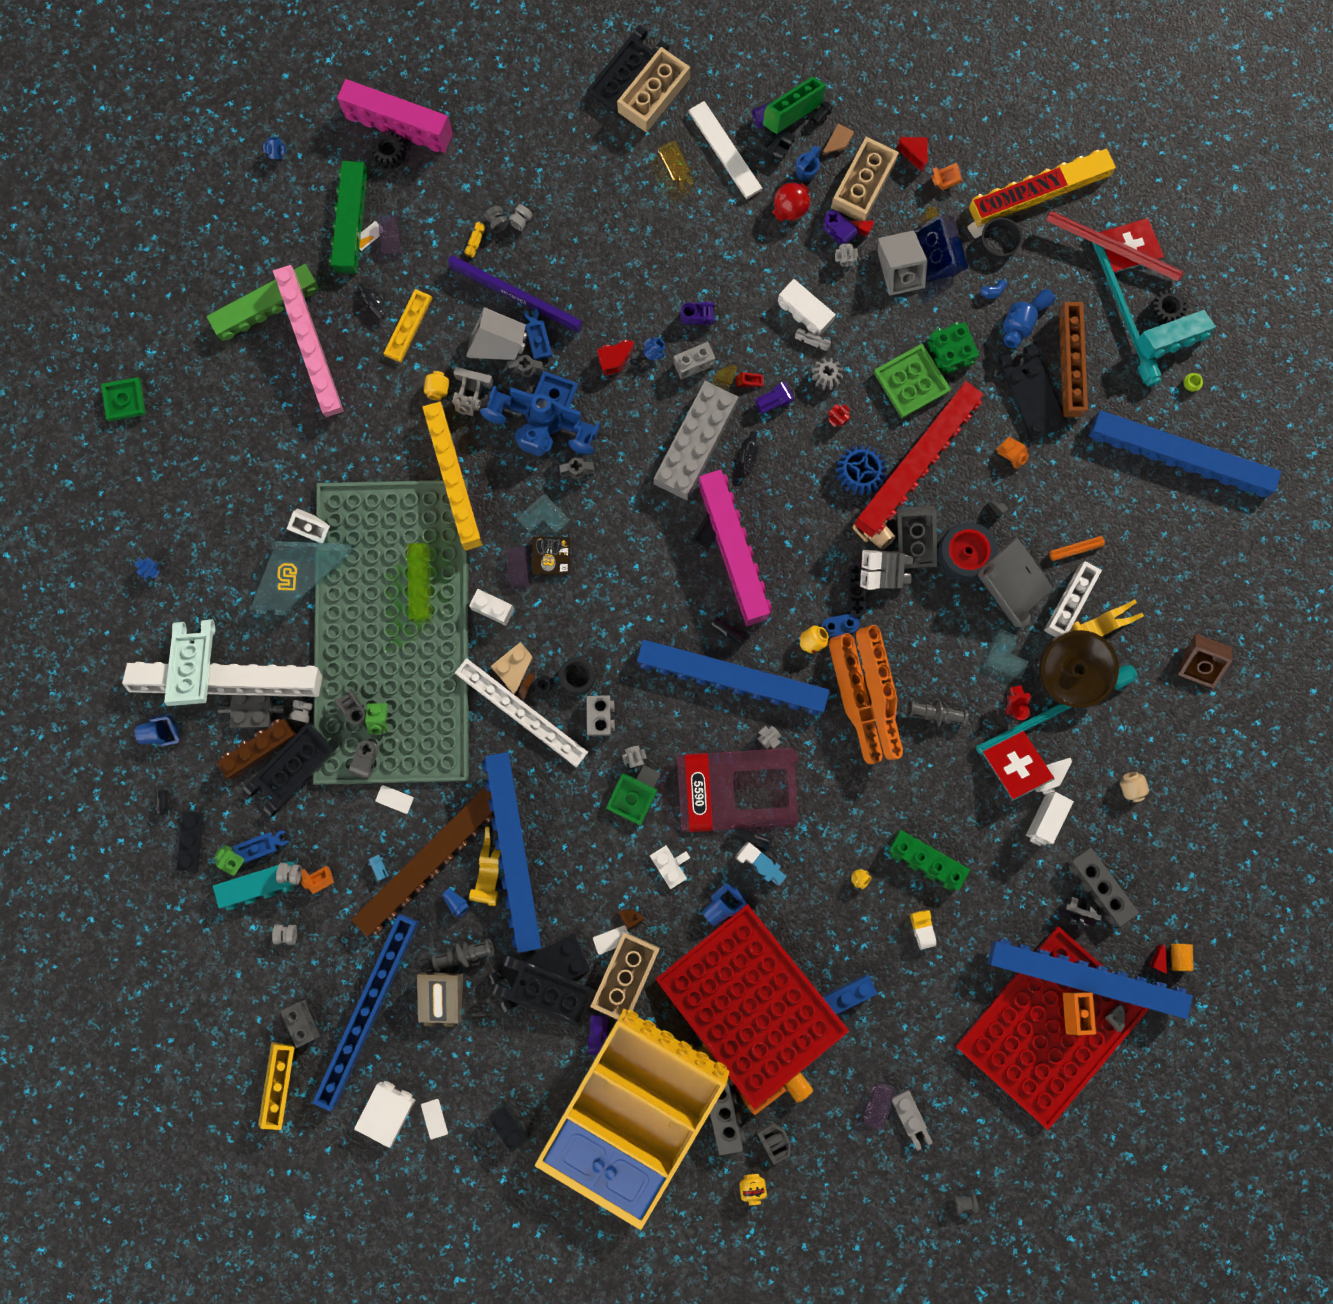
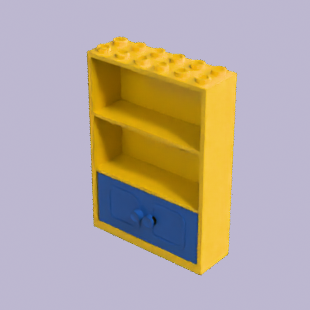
M623 1009L543 1148L535 1166L642 1230L724 1090L729 1070H727L724 1064L720 1062L715 1063L710 1060L709 1056L705 1053L693 1050L687 1042L676 1040L670 1032L661 1031L656 1028L653 1022L649 1020L644 1021L639 1018L636 1012Z

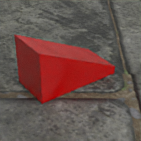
M875 221L849 222L856 227L859 234L868 237Z
M742 372L736 376V387H763V375Z
M1159 944L1149 967L1167 974L1165 945Z

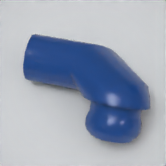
M1001 279L996 286H983L980 294L985 298H998L1006 288L1007 282Z

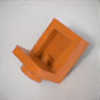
M957 163L940 170L937 167L933 168V183L935 186L938 185L941 190L963 182Z
M1008 437L996 449L997 453L1010 460L1016 469L1025 464L1029 458L1026 446L1011 437Z
M328 866L321 868L311 875L305 869H302L301 884L305 889L308 888L312 894L334 883Z

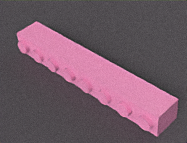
M291 265L273 270L321 411L325 417L344 412L295 270Z

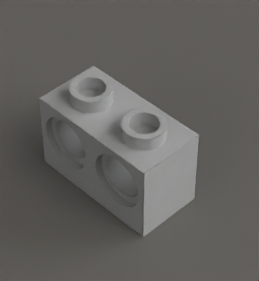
M706 342L675 355L674 366L682 380L715 366V356L709 343Z
M587 696L588 736H611V731H615V720H611V712H614V700H611L610 696ZM604 702L606 704L605 710L597 711L595 709L596 704ZM598 721L606 722L604 730L599 731L596 729Z

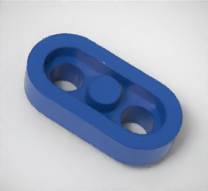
M852 614L835 616L825 619L821 627L827 631L829 638L845 633H854L859 627V620ZM848 620L852 621L853 626H848L846 622ZM828 624H833L834 630H829Z

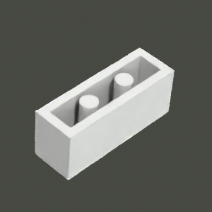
M795 279L779 294L778 302L780 307L792 313L796 321L806 325L810 333L820 336L834 322L836 314Z

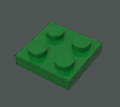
M139 377L101 384L106 420L115 421L146 415L142 384Z
M622 773L606 809L641 826L658 789Z

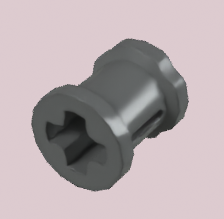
M971 1194V1197H954L958 1216L965 1212H979L975 1194Z

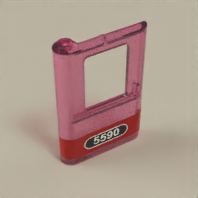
M793 748L677 755L682 833L736 829V827L745 829L798 825L795 763H798L797 751H794ZM783 768L787 770L789 805L787 807L737 810L735 808L734 772Z

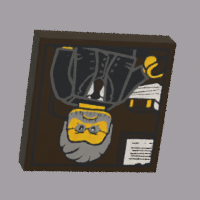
M532 537V575H570L571 537Z

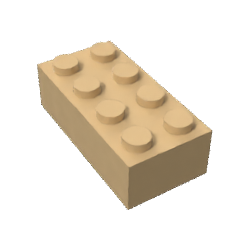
M661 47L617 101L618 113L647 133L689 81L690 66Z
M865 137L833 198L831 208L857 221H865L896 163L899 152Z
M623 932L591 1004V1008L615 1019L619 1018L623 1009L633 1011L660 947Z

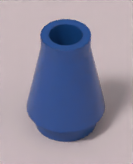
M1046 288L1041 290L1030 304L1039 312L1053 305L1056 297L1050 289Z
M451 888L441 895L452 914L458 918L463 916L470 908L468 901L452 891Z

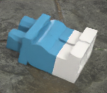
M746 842L734 857L740 863H744L745 860L754 866L758 874L763 875L761 878L767 882L771 880L780 886L787 877L779 870L781 866L778 863L772 862L771 859L749 842Z

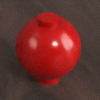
M790 182L782 185L774 196L775 209L772 213L781 222L785 219L794 221L802 218L810 207L809 189L803 183L799 185L798 183Z

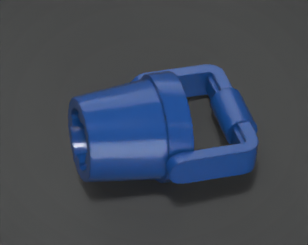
M816 145L809 153L801 154L796 161V175L802 182H811L819 171L820 161L818 157L821 149Z
M171 714L153 716L149 718L150 722L138 725L135 728V737L139 744L156 743L166 746L176 744L181 739L179 728ZM163 720H167L172 735H174L173 739L167 740V727Z
M724 884L712 895V901L702 913L713 926H716L727 917L735 915L746 905V901L743 898V894L735 887L732 888L729 884ZM727 890L734 898L740 901L733 908L722 897Z

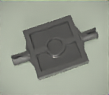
M232 695L230 706L219 705L218 714H230L231 729L270 728L273 713H285V705H274L272 696Z

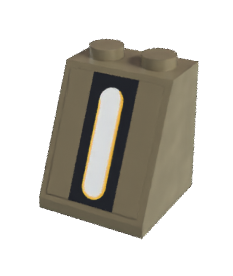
M422 972L417 974L418 1022H424V1026H436V1023H444L443 1026L455 1027L456 1023L461 1022L463 973Z

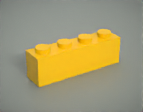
M271 1042L258 1123L261 1129H282L294 1046L292 1044Z

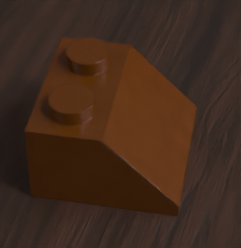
M1195 634L1186 648L1178 675L1215 689L1233 661L1232 647Z

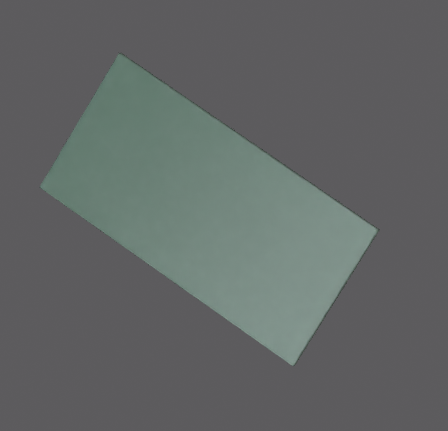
M464 480L468 491V481ZM444 481L317 483L316 517L330 525L323 544L316 541L314 667H318L322 675L319 697H314V727L337 751L313 774V785L469 781L468 683L455 674L464 660L468 659V550L464 551ZM352 689L365 711H367V704L387 703L386 724L388 732L369 734L366 725L357 727L351 724L337 706L335 699H340L349 693L348 690ZM357 713L354 716V721H359L362 714ZM364 740L373 741L378 745L374 769L369 779L349 773L357 746ZM369 746L364 748L367 752H371Z

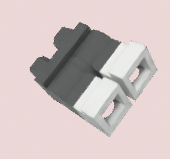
M863 550L861 567L868 570H861L860 587L870 590L875 588H903V585L911 584V574L904 573V566H912L913 557L897 551Z

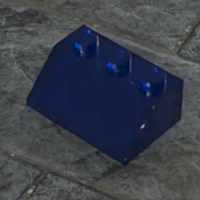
M940 214L914 229L927 259V282L952 277L968 269L958 228L953 216Z

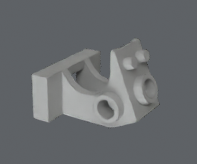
M455 367L454 376L456 380L462 381L459 394L454 393L452 404L455 405V412L473 416L475 410L478 411L480 408L481 400L479 398L482 388L492 389L493 378L490 375ZM466 390L475 392L474 396H465Z

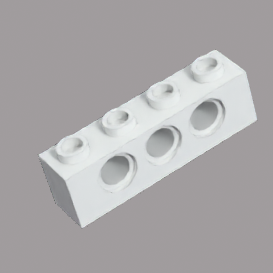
M1086 561L1078 566L1044 629L1045 632L1057 637L1070 631L1102 571L1101 569Z

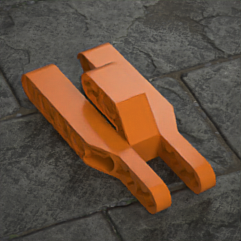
M876 625L861 628L856 632L857 649L860 651L863 663L862 669L865 671V680L871 706L852 635L845 633L829 640V648L844 709L857 730L865 762L876 764L881 762L883 757L874 721H876L884 756L888 760L901 758L903 748L895 720L897 695L880 629Z

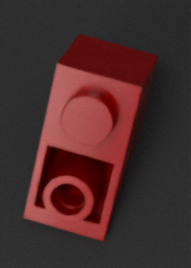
M623 340L616 345H604L597 349L603 377L622 372L634 352L633 340Z

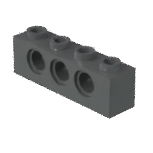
M1091 847L1083 849L1067 861L1070 864L1069 869L1073 875L1081 879L1083 889L1087 893L1090 892L1094 897L1092 899L1094 904L1098 905V908H1102L1106 915L1104 917L1110 925L1121 927L1139 914L1138 910ZM1089 866L1093 869L1091 877H1088L1086 874V869ZM1100 883H1103L1105 886L1103 893L1098 891ZM1112 899H1114L1117 902V906L1114 910L1110 907V901Z
M729 1076L724 1088L726 1092L720 1095L710 1112L719 1156L743 1151V1143H746L744 1130L740 1131L739 1124H742L740 1111L736 1112L735 1105H738L736 1092L732 1093L731 1086L734 1084ZM722 1108H727L730 1111L728 1113H722L720 1110ZM727 1127H731L734 1130L732 1132H726L724 1129Z

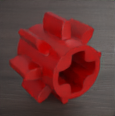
M836 404L828 412L830 416L828 421L834 427L838 424L842 427L851 418L849 415L850 409L845 404L842 406Z

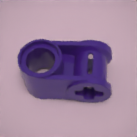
M831 210L825 215L823 229L839 245L848 244L858 233L856 227L838 211Z
M685 303L681 307L680 321L685 325L715 324L716 319L713 315L715 303ZM691 312L693 315L686 316L684 313Z

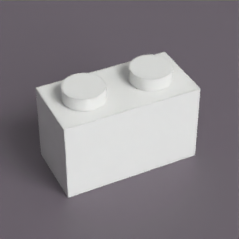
M477 589L469 605L473 611L505 626L514 611V607L511 604Z

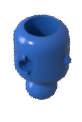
M1016 302L1009 308L1003 323V330L1006 333L1003 341L1007 347H1018L1021 344V339L1027 338L1032 333L1038 318L1037 309L1032 304Z

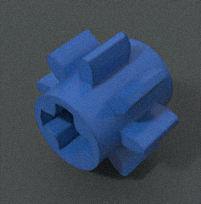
M269 137L267 142L263 143V153H267L270 159H281L282 155L287 153L286 144L281 142V138Z
M652 337L643 343L646 346L643 348V353L649 360H660L665 355L663 351L666 346L662 339Z
M148 557L144 560L139 558L134 565L138 568L136 573L146 580H149L150 577L155 579L160 573L156 569L159 564Z

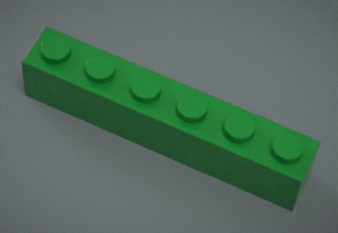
M342 161V167L338 170L340 185H337L336 189L338 202H335L336 219L333 220V230L335 232L334 237L331 238L333 251L329 255V264L335 273L357 274L368 174L364 162Z

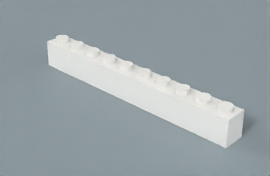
M144 662L127 663L122 684L128 692L165 693L169 664L155 662L154 664ZM212 663L209 669L207 694L319 697L322 675L318 667L310 665L306 667H296L294 665L283 667L276 665L258 666L250 664L248 666H240L238 664L220 665Z

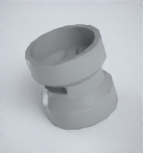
M519 204L515 209V213L511 214L508 218V222L517 230L523 231L526 227L525 223L531 220L533 214L528 208Z
M294 700L292 705L294 709L290 713L289 719L308 723L310 718L308 714L312 710L313 704Z
M280 863L277 869L276 881L278 883L290 882L291 884L298 885L302 873L301 865L294 864L289 866L287 863Z
M283 925L274 926L272 933L273 944L287 943V945H295L297 939L296 925H288L287 927Z

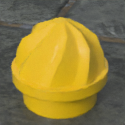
M862 869L855 870L851 876L854 886L862 890L867 887L872 879L869 876V872Z

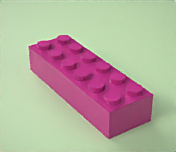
M345 79L337 97L346 119L352 122H361L366 127L377 128L381 132H386V134L389 131L392 134L396 133L402 140L408 139L418 146H427L435 152H446L453 135L447 115Z

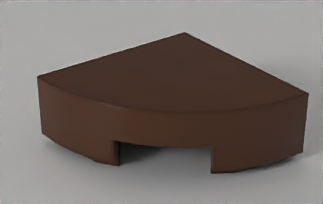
M529 673L521 684L518 698L522 700L526 698L529 687L536 678L535 675Z
M625 909L618 912L627 929L644 920V917L634 910Z

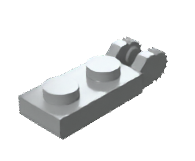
M906 1090L891 1097L890 1099L916 1150L921 1149V1144L915 1136L920 1131L924 1136L925 1142L928 1145L933 1144L910 1091Z

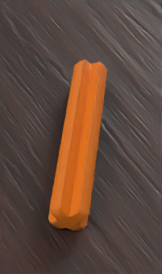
M1102 536L1052 550L1049 552L1051 561H1056L1103 547L1105 541Z

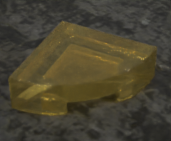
M935 206L927 207L928 223L930 226L936 225L939 219L938 211Z
M730 365L719 370L714 380L732 385L737 366Z

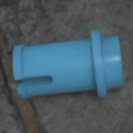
M380 855L368 859V865H371L377 881L389 876L382 862L383 857L380 858Z

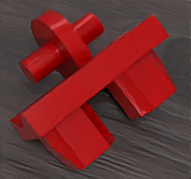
M1022 686L1011 687L1009 690L1010 695L1007 696L1006 714L1007 716L1012 714L1015 719L1020 721L1025 720L1030 713L1028 708L1031 699L1030 693L1024 694Z

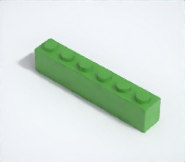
M306 264L294 269L304 298L312 296L316 291L320 290ZM275 279L206 317L221 341L233 338L235 334L250 329L256 323L265 321L267 317L282 312L286 307Z

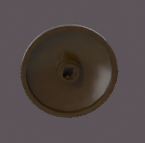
M1073 630L1057 636L1047 645L1040 660L1039 672L1043 687L1054 700L1069 707L1086 708L1100 703L1112 692L1119 675V662L1115 650L1102 636L1090 631Z

